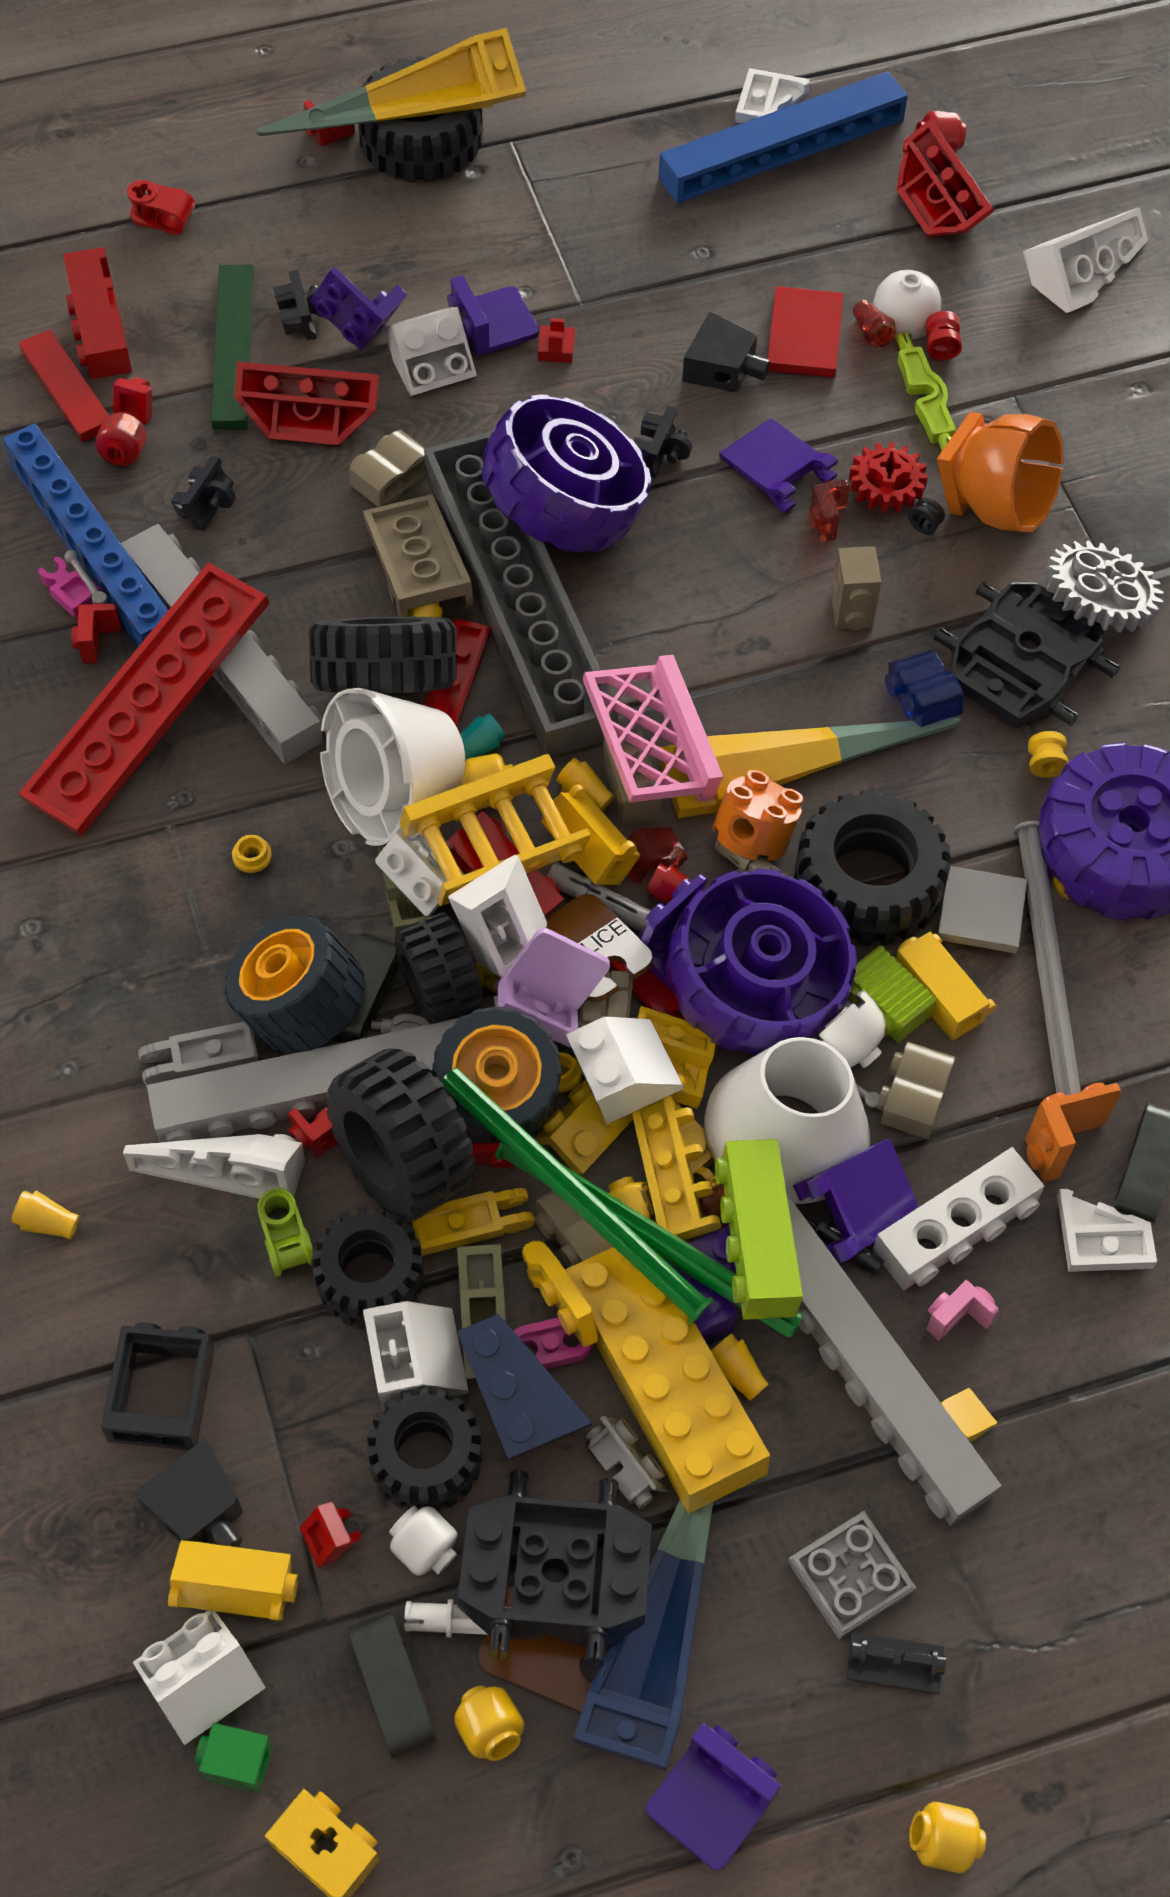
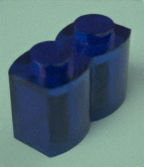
M926 650L888 662V674L885 676L887 691L892 697L895 696L901 702L905 716L908 719L912 718L918 726L923 727L963 714L964 693L956 678L946 671L942 661L934 651Z

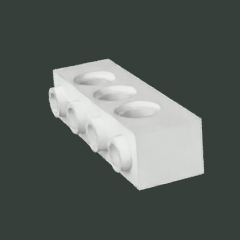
M1011 1147L877 1234L872 1251L885 1261L883 1265L903 1291L915 1283L919 1287L931 1281L939 1273L938 1268L948 1261L956 1264L967 1257L973 1250L972 1245L984 1238L986 1242H989L999 1236L1006 1229L1007 1226L1005 1224L1016 1216L1019 1220H1023L1031 1215L1040 1205L1038 1200L1043 1191L1044 1184L1015 1149ZM995 1195L999 1197L1004 1204H992L986 1199L985 1196ZM952 1217H963L970 1223V1226L961 1227L953 1222ZM922 1238L930 1239L936 1244L937 1248L926 1249L919 1244L918 1240Z

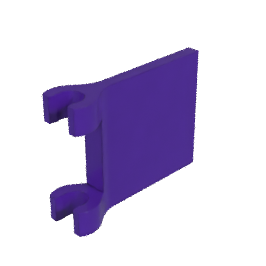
M772 418L719 452L720 459L763 490L783 513L796 506V503L789 498L796 493V489L791 484L813 470L816 477L824 484H828L837 477V473L830 469L838 462L833 455L816 451Z
M886 1138L839 1164L793 1185L799 1201H803L808 1197L815 1199L824 1194L842 1238L825 1246L838 1263L847 1261L855 1256L860 1250L874 1243L877 1234L919 1208L890 1138Z

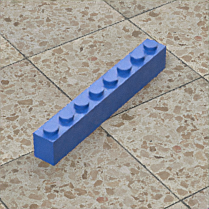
M886 71L660 152L658 178L675 202L680 203L902 122L905 117L908 95L893 76Z

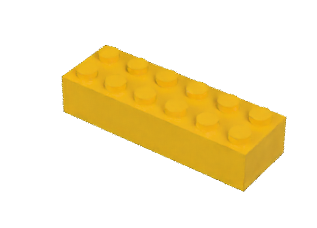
M614 1247L565 1269L593 1310L599 1337L595 1345L687 1513L690 1514L768 1475L770 1454L695 1323L690 1326L687 1323L690 1318Z

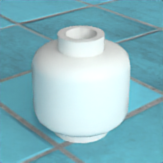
M412 1506L389 1531L393 1536L390 1550L415 1575H425L432 1569L439 1575L457 1556L452 1547L457 1541L458 1533L433 1507L426 1506L418 1509L416 1506Z

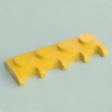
M678 1075L683 1085V1088L685 1089L687 1086L685 1077L682 1075ZM671 1094L632 1112L657 1224L682 1240L718 1230L721 1227L719 1217L711 1215L703 1218L698 1199L712 1194L711 1183L702 1181L694 1184L689 1163L703 1156L702 1146L700 1144H692L685 1147L680 1126L694 1120L692 1108L686 1107L676 1110L674 1097Z

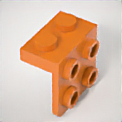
M1094 1083L1085 1087L1079 1093L1067 1096L1064 1093H1056L1048 1096L1040 1103L1025 1141L1028 1145V1161L1034 1170L1038 1169L1043 1183L1059 1179L1076 1144L1072 1134L1101 1127L1107 1122L1121 1094L1117 1083L1109 1085Z

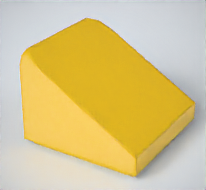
M970 1388L941 1402L970 1443L997 1424L996 1420Z

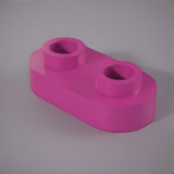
M559 1318L523 1325L514 1330L515 1334L526 1346L534 1347L537 1350L534 1356L545 1369L580 1362L589 1356L594 1345L592 1344L584 1348L580 1342L576 1347L566 1346L564 1343L566 1338H577L575 1333L568 1335L563 1329Z

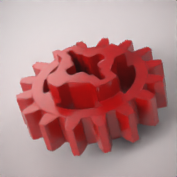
M878 442L875 444L874 451L864 447L862 456L855 455L853 466L850 467L849 480L851 481L850 490L851 492H858V502L867 499L869 501V509L880 505L882 513H886L888 507H894L896 512L899 513L902 510V504L912 508L914 507L915 499L920 500L923 498L928 480V475L925 474L926 463H918L920 457L918 453L908 455V446L906 445L897 450L895 449L894 442H890L888 448H883Z

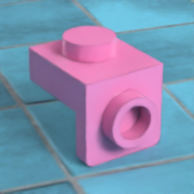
M965 1280L950 1296L944 1292L933 1302L928 1309L931 1318L926 1330L940 1341L966 1313L972 1316L985 1329H988L993 1324L999 1308L995 1305L993 1297L985 1289L979 1286L974 1287L969 1281Z

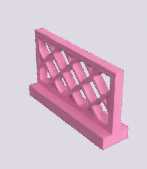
M674 655L659 656L656 665L584 673L583 683L630 803L696 795L698 802L714 799L723 779V774ZM649 679L653 690L648 694L632 685L633 680ZM608 683L619 691L613 698L600 691L597 684ZM624 693L643 703L638 711L619 701ZM648 706L663 714L665 720L662 724L643 715ZM612 710L631 720L626 728L611 721L609 715ZM636 723L655 733L650 742L631 732ZM660 736L675 744L677 751L674 755L655 745ZM624 741L643 750L638 759L623 752L621 745ZM648 754L668 764L662 773L643 763ZM672 767L686 774L690 782L679 783L667 775ZM636 772H639L656 783L653 787L637 788L633 776Z

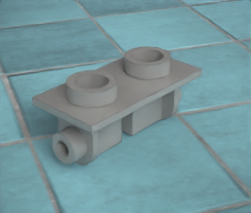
M602 1416L600 1419L606 1428L603 1430L601 1426H597L586 1435L590 1442L588 1448L608 1472L621 1462L624 1468L612 1478L618 1481V1488L627 1498V1501L630 1504L635 1503L641 1509L653 1500L650 1491L667 1492L670 1490L662 1480L665 1472L650 1454L643 1455L635 1444L639 1440L636 1432L624 1419L621 1418L618 1421L615 1418Z

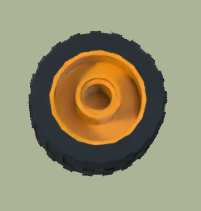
M293 915L269 923V925L259 929L249 940L245 941L239 952L235 954L231 961V966L227 970L224 993L227 996L226 1001L229 1006L268 1047L270 1046L279 1053L294 1054L311 1051L317 1046L324 1045L332 1037L337 1036L344 1026L352 1020L356 1009L360 1006L363 999L362 994L365 990L364 972L359 962L321 920L311 918L308 915Z
M492 1007V1009H478L467 1016H462L455 1021L451 1028L445 1031L440 1044H437L434 1052L432 1075L442 1081L449 1071L453 1068H458L531 1135L534 1132L537 1133L544 1126V1122L547 1118H550L554 1110L561 1078V1064H559L557 1046L551 1040L552 1036L539 1025L537 1020L515 1009L508 1010L502 1009V1007ZM452 1097L460 1118H463L467 1127L466 1133L471 1141L476 1143L501 1142Z

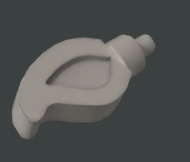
M400 1014L393 1017V1020L383 1018L382 1022L372 1021L371 1029L381 1030L380 1034H386L431 1023L417 1015Z

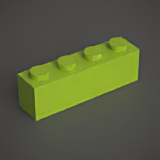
M778 1139L726 1141L722 1158H716L715 1177L718 1185H724L725 1197H721L720 1210L722 1222L729 1223L731 1236H727L726 1254L728 1262L735 1263L737 1276L732 1278L734 1303H741L743 1320L796 1317L803 1299V1292Z

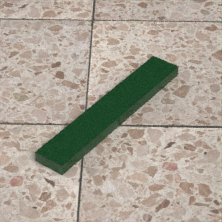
M253 264L219 265L211 414L212 429H248L249 415L234 398L237 361L251 363L254 295Z

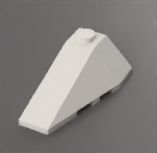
M1140 207L1023 251L1032 286L1066 313L1093 302L1099 295L1097 292L1102 286L1110 283L1115 278L1114 273L1121 265L1128 263L1148 241Z
M256 1134L126 1145L123 1151L129 1171L258 1199L266 1191L275 1188L285 1189L294 1197L305 1164L302 1143L284 1134H275L273 1137Z

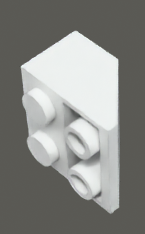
M458 307L445 308L383 327L393 362L410 396L477 376Z
M517 855L511 856L448 896L478 964L499 977L504 976L537 930L547 926V921Z
M405 1301L363 1310L381 1411L385 1410L384 1403L392 1397L396 1403L401 1400L400 1392L410 1389L411 1396L420 1394L419 1387H429L431 1395H436L438 1389L448 1391L449 1397L469 1394L452 1308Z
M208 1610L205 1613L194 1615L185 1622L179 1631L164 1641H158L150 1645L143 1652L142 1656L133 1662L184 1745L210 1728L213 1723H217L266 1688L241 1646L215 1611Z

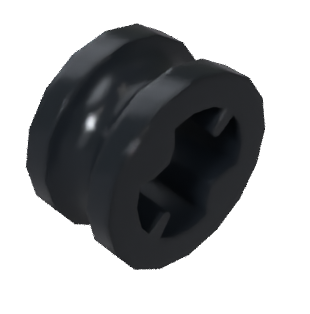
M925 497L921 498L915 507L910 510L908 519L917 531L929 535L933 534L937 530L938 525L945 520V512L939 503Z

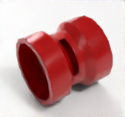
M939 311L930 315L925 324L929 356L939 361L955 358L962 351V339L959 334L960 320L958 316L950 311Z

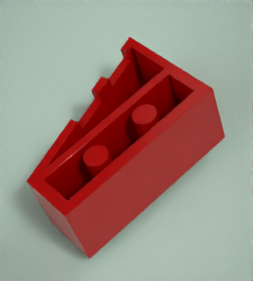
M105 247L63 254L71 294L65 295L70 316H77V319L70 320L75 341L82 340L83 343L76 345L80 366L88 365L91 380L132 372Z
M483 810L476 815L498 861L520 854L517 847L506 836L505 828L496 818L489 817ZM462 827L447 840L446 844L458 867L465 874L484 867ZM536 869L526 873L546 918L559 906L564 898L560 895L557 884L550 877L543 876Z

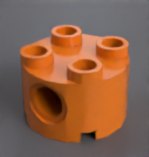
M750 770L747 772L746 777L732 780L728 785L712 826L713 832L716 829L719 831L717 840L734 854L757 861L759 855H769L767 861H775L783 857L802 813L801 804L803 796L796 790L785 789L781 785L770 781L769 777L761 771Z

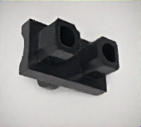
M299 270L290 271L288 273L291 283L273 287L279 310L297 306V308L279 312L285 334L289 335L304 331L307 341L315 339L317 335L311 314H315L318 317L322 316L319 315L310 300L319 286L313 285L305 293Z
M667 406L664 415L646 411L642 419L640 435L651 437L653 440L650 441L639 437H634L633 439L644 456L643 460L646 467L649 468L652 478L656 479L665 457L668 462L675 463L676 460L687 459L693 449L692 443L687 438L685 431L679 430L676 433V427L673 422L678 408Z
M210 457L204 467L194 466L188 475V482L191 486L187 492H176L171 500V504L178 516L188 517L195 529L204 530L218 507L230 508L236 500L235 493L231 489L234 483L221 467L222 461L219 457Z

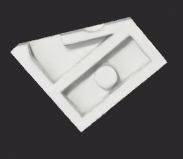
M749 68L736 109L735 122L744 123L794 105L808 93L810 79Z
M1059 1190L1057 1200L1068 1272L1154 1269L1157 1258L1150 1222L1133 1215H1123L1115 1208L1098 1202L1096 1206L1073 1197L1074 1192L1071 1190Z

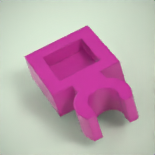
M56 556L53 558L57 569L56 572L48 573L42 567L38 569L42 583L50 587L49 590L52 598L76 618L78 617L79 605L93 604L92 594L76 569L69 573L65 561ZM92 580L98 591H102V588Z

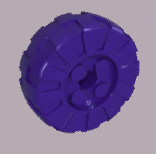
M533 395L523 402L519 400L514 403L495 426L482 455L484 463L481 472L485 488H489L494 498V504L505 517H510L521 526L523 532L538 541L554 544L557 549L580 553L590 551L594 553L613 547L635 524L645 506L651 488L649 468L646 467L643 460L644 456L634 441L629 439L619 429L617 424L603 414L585 407V404L565 397L562 399L549 397V395Z
M1121 742L1102 745L1101 749L1088 754L1085 752L1081 753L1068 762L1063 768L1061 775L1054 779L1041 807L1038 832L1042 845L1041 852L1046 863L1048 876L1050 879L1055 877L1065 887L1064 893L1074 903L1082 908L1086 906L1100 912L1104 917L1128 921L1130 918H1145L1149 920L1170 914V752L1147 744L1137 746Z
M756 868L755 871L738 873L736 870L715 878L707 889L699 890L687 903L679 915L669 939L666 976L669 990L674 991L680 1005L678 1010L694 1029L697 1027L709 1036L712 1043L734 1053L739 1050L756 1056L785 1039L795 1037L817 1039L819 1034L825 1029V1026L845 1006L856 974V947L851 944L849 937L850 928L839 909L833 907L822 896L823 892L801 878L797 880L782 875V871Z

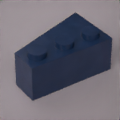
M499 1314L457 1331L509 1460L592 1425L587 1416Z

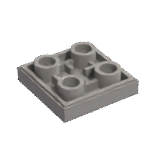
M951 866L943 894L938 936L942 941L1016 954L1020 941L1027 879Z
M865 1511L788 1559L789 1565L839 1640L914 1593L917 1588Z

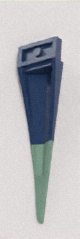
M681 1500L679 1501L649 1565L645 1624L610 1646L604 1658L605 1664L599 1668L588 1690L574 1736L575 1743L659 1770H667L680 1726L713 1502L688 1514Z

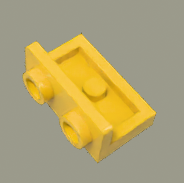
M586 1080L572 1089L568 1094L570 1099L568 1104L561 1111L557 1109L552 1112L550 1118H547L544 1122L543 1130L535 1138L540 1145L549 1144L577 1174H583L633 1120L632 1113L607 1124Z

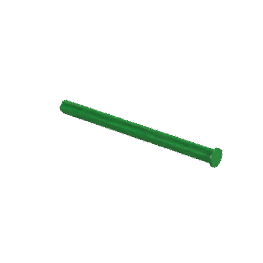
M453 1068L445 1075L441 1081L444 1089L690 1318L687 1322L690 1326L704 1314L714 1302L712 1297L708 1299L703 1297L458 1068Z
M500 1142L495 1153L496 1159L500 1161L504 1158L544 1183ZM565 1167L661 1258L734 1303L732 1278L737 1276L736 1273ZM734 1303L741 1308V1303ZM797 1313L796 1317L764 1318L759 1320L786 1337H791L800 1326L802 1316Z

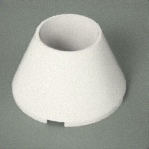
M363 688L343 690L337 693L329 702L321 725V731H327V751L320 752L326 789L332 805L344 826L352 835L360 834L367 839L366 844L372 846L387 844L396 832L402 831L399 823L405 806L461 785L465 772L464 746L456 725L443 711Z
M795 1037L785 1039L730 1070L714 1087L705 1110V1137L715 1160L716 1158H722L726 1141L778 1139L787 1198L790 1197L794 1204H806L825 1200L823 1194L815 1199L808 1197L803 1201H799L793 1187L794 1184L829 1169L870 1146L868 1119L848 1062L832 1046L812 1038ZM775 1096L798 1098L811 1105L818 1113L809 1114L795 1111L782 1104Z

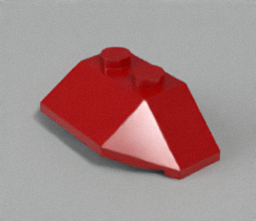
M931 119L904 140L902 149L904 153L900 164L897 191L929 238L967 233L994 212L986 196Z
M237 361L234 398L270 440L340 446L376 412L379 375Z

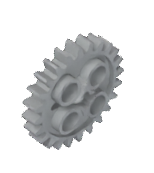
M1076 541L1072 543L1071 547L1063 544L1060 550L1056 549L1044 570L1046 574L1043 581L1048 583L1046 590L1055 593L1052 600L1064 602L1063 611H1075V619L1088 618L1089 626L1098 622L1105 631L1109 625H1112L1119 633H1121L1124 626L1131 632H1134L1137 626L1144 629L1147 623L1153 622L1163 603L1161 597L1164 593L1158 589L1161 584L1160 581L1151 580L1154 573L1152 571H1143V562L1133 563L1130 561L1132 558L1131 554L1121 556L1116 547L1112 551H1108L1103 543H1100L1098 548H1094L1089 541H1086L1084 547Z

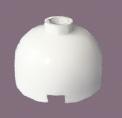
M899 270L890 274L881 282L875 293L872 305L873 321L881 331L892 337H896L900 333L904 334V332L911 334V339L925 336L927 318L941 310V296L937 285L929 276L919 271Z
M862 990L856 994L861 1001L856 1005L847 1001L841 1012L825 1026L818 1039L836 1049L846 1059L850 1068L858 1063L863 1068L871 1064L882 1053L877 1046L885 1034V1020L882 1011L867 992Z

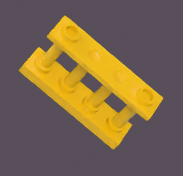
M549 754L403 808L399 825L405 837L407 838L417 833L420 836H425L447 882L442 883L437 898L440 907L450 903L448 896L505 861H498L475 816L477 811L491 806L493 809L498 810L520 853L517 856H519L526 873L560 860L563 863L571 862L584 853V849L591 836L588 828L570 834L547 790L555 769ZM524 793L533 796L555 838L554 841L536 848L534 847L511 802L514 797ZM452 820L461 822L484 868L462 875L439 830L441 824Z

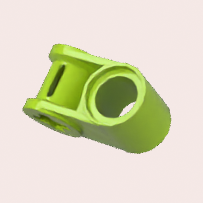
M281 1188L266 1191L260 1197L257 1207L266 1239L264 1242L275 1278L282 1276V1271L305 1263L313 1266V1247L307 1229L303 1226L293 1195ZM276 1208H284L289 1211L286 1217L279 1220L268 1217L269 1213Z

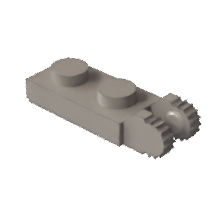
M245 1022L171 1036L169 1040L144 1045L138 1049L139 1060L144 1063L166 1061L171 1056L173 1058L171 1063L157 1065L156 1067L152 1066L144 1070L142 1078L145 1085L259 1061L253 1030Z

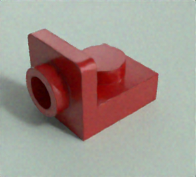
M329 1107L320 1111L311 1124L294 1108L288 1113L291 1124L288 1133L297 1142L302 1143L303 1150L308 1148L317 1159L338 1144L331 1130L333 1128L332 1123L328 1120L327 1109Z

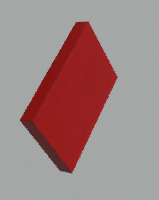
M776 286L768 360L771 361L769 371L835 378L844 293Z

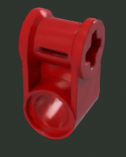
M148 180L134 181L127 188L128 199L132 202L130 217L136 225L162 230L174 235L183 232L195 208L194 198L188 192L180 188L155 184Z

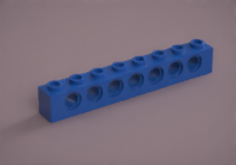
M34 423L3 437L11 468L69 550H75L79 554L78 561L88 576L102 588V592L106 594L108 599L107 604L117 605L122 627L138 648L168 612V609L38 426Z

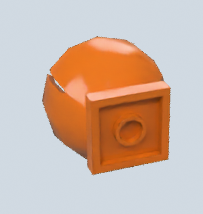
M969 412L937 457L949 514L963 516L968 507H970L981 522L1002 531L1033 532L1046 520L1058 495L1063 468L1025 462L1022 459L1064 464L1063 439L1056 423L1028 414H1007L985 425L982 413Z

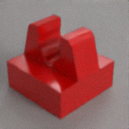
M551 318L550 326L541 325L538 361L573 362L575 328L565 327V319Z
M138 377L131 380L119 378L113 384V414L126 413L137 418L142 424H147L152 418V387H150V381Z
M333 1502L317 1506L299 1527L318 1568L333 1564L338 1557L352 1549L361 1539L359 1531L347 1533L343 1525L351 1516L350 1511L346 1508H335Z

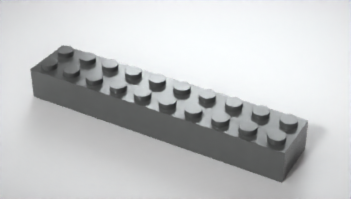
M492 431L425 448L424 458L427 482L471 580L472 587L489 626H491L492 634L544 755L549 754L552 757L603 742L605 739L582 680L585 672L601 670L544 543L523 532L521 526L510 517L506 518L494 504V498L489 488H485L481 472L484 463L482 455ZM607 683L597 684L600 691L612 697ZM612 710L609 715L610 719L618 724L619 713Z

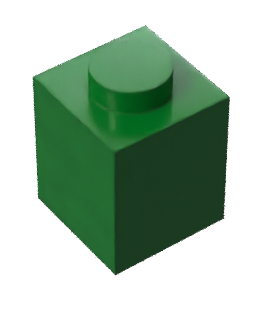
M213 1723L209 1736L202 1735L199 1741L195 1764L200 1765L199 1772L205 1781L260 1794L273 1744L267 1735Z

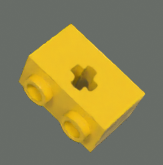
M303 1789L266 1833L265 1838L278 1853L328 1897H351L380 1862L378 1853L373 1849L378 1842L358 1823H355L350 1829L339 1820L337 1815L341 1812V1809L324 1793L319 1791L313 1797L308 1791ZM334 1834L336 1836L333 1839L336 1846L335 1851L330 1853L324 1849L319 1855L316 1854L319 1850L316 1840L320 1836L328 1840Z

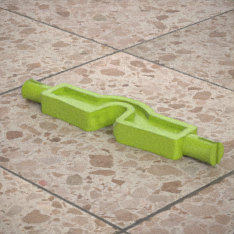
M904 332V336L900 333L896 336L895 340L900 349L898 365L903 374L906 391L910 395H928L916 401L915 413L924 426L930 442L933 444L939 443L941 450H943L956 429L946 406L948 400L947 387L941 377L931 370L922 347L913 346L909 333Z

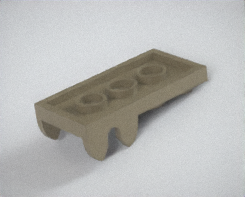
M433 494L363 511L366 527L386 574L392 604L396 603L398 617L408 616V609L462 596L465 608L473 606L471 580Z

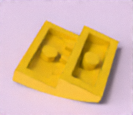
M640 1006L636 1018L651 1020L677 1075L685 1077L687 1086L685 1089L673 1094L674 1101L698 1109L703 1098L707 1072L714 1056L716 1044L712 1043L711 1038L696 1027L694 1029L686 1020Z

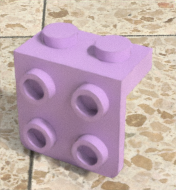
M541 928L537 930L498 982V1007L508 1010L515 1009L528 1017H533L543 1029L549 1032L552 1036V1041H557L570 1048L571 1045L566 1034L578 1029L577 1010L609 971V959L547 928Z

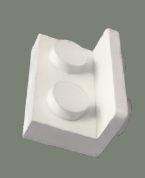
M403 831L396 832L377 856L375 862L425 916L432 915L439 907L437 898L442 883L447 882L425 836H420L417 833L406 838Z

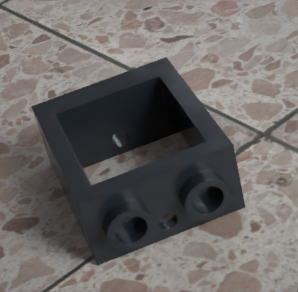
M148 1322L136 1323L135 1327L121 1326L101 1429L108 1442L190 1450L198 1444L215 1351L210 1334H205L199 1328L187 1326L180 1327L178 1331L163 1330L160 1326ZM137 1352L197 1358L186 1419L125 1413Z

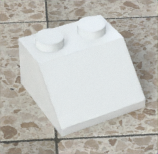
M602 1017L566 1034L607 1124L684 1089L650 1019Z

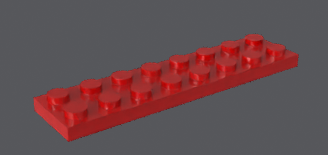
M208 562L18 793L21 798L82 837L270 604L267 596Z

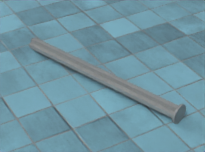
M1026 821L1015 826L1013 833L1019 839L1024 878L1027 879L1026 892L1056 1093H1064L1067 1096L1079 1093L1081 1089L1047 867L1041 852L1042 845L1038 832L1039 821Z

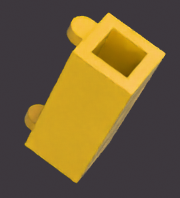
M581 784L574 785L569 792H560L553 799V802L570 834L588 828L591 834L584 853L574 861L595 885H620L640 857L637 847L632 841H628L590 799L586 794V789ZM543 818L541 823L552 834L545 819Z
M930 931L918 939L917 937H911L903 942L897 950L896 961L900 962L902 967H905L909 973H912L913 977L917 978L919 983L924 985L925 989H929L930 993L935 995L937 1001L931 1017L949 1039L954 1041L982 1024L986 1016L997 1008V1005L992 999L988 1000L943 947L941 944L942 939Z
M181 1540L170 1577L171 1588L168 1596V1606L269 1618L270 1620L280 1621L283 1619L286 1602L294 1603L298 1588V1574L291 1573V1554Z

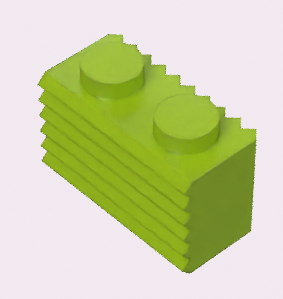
M881 945L857 963L856 974L847 999L851 1004L854 1003L856 1005L861 1001L856 994L865 990L883 1013L885 1020L884 1036L890 1035L897 1043H900L903 1038H906L921 1024H924L926 1020L930 1019L937 1001L935 995H932L929 989H925L924 985L919 983L918 979L914 978L912 973H909L905 967H902L901 963L897 962L895 957L891 956L889 951H885Z

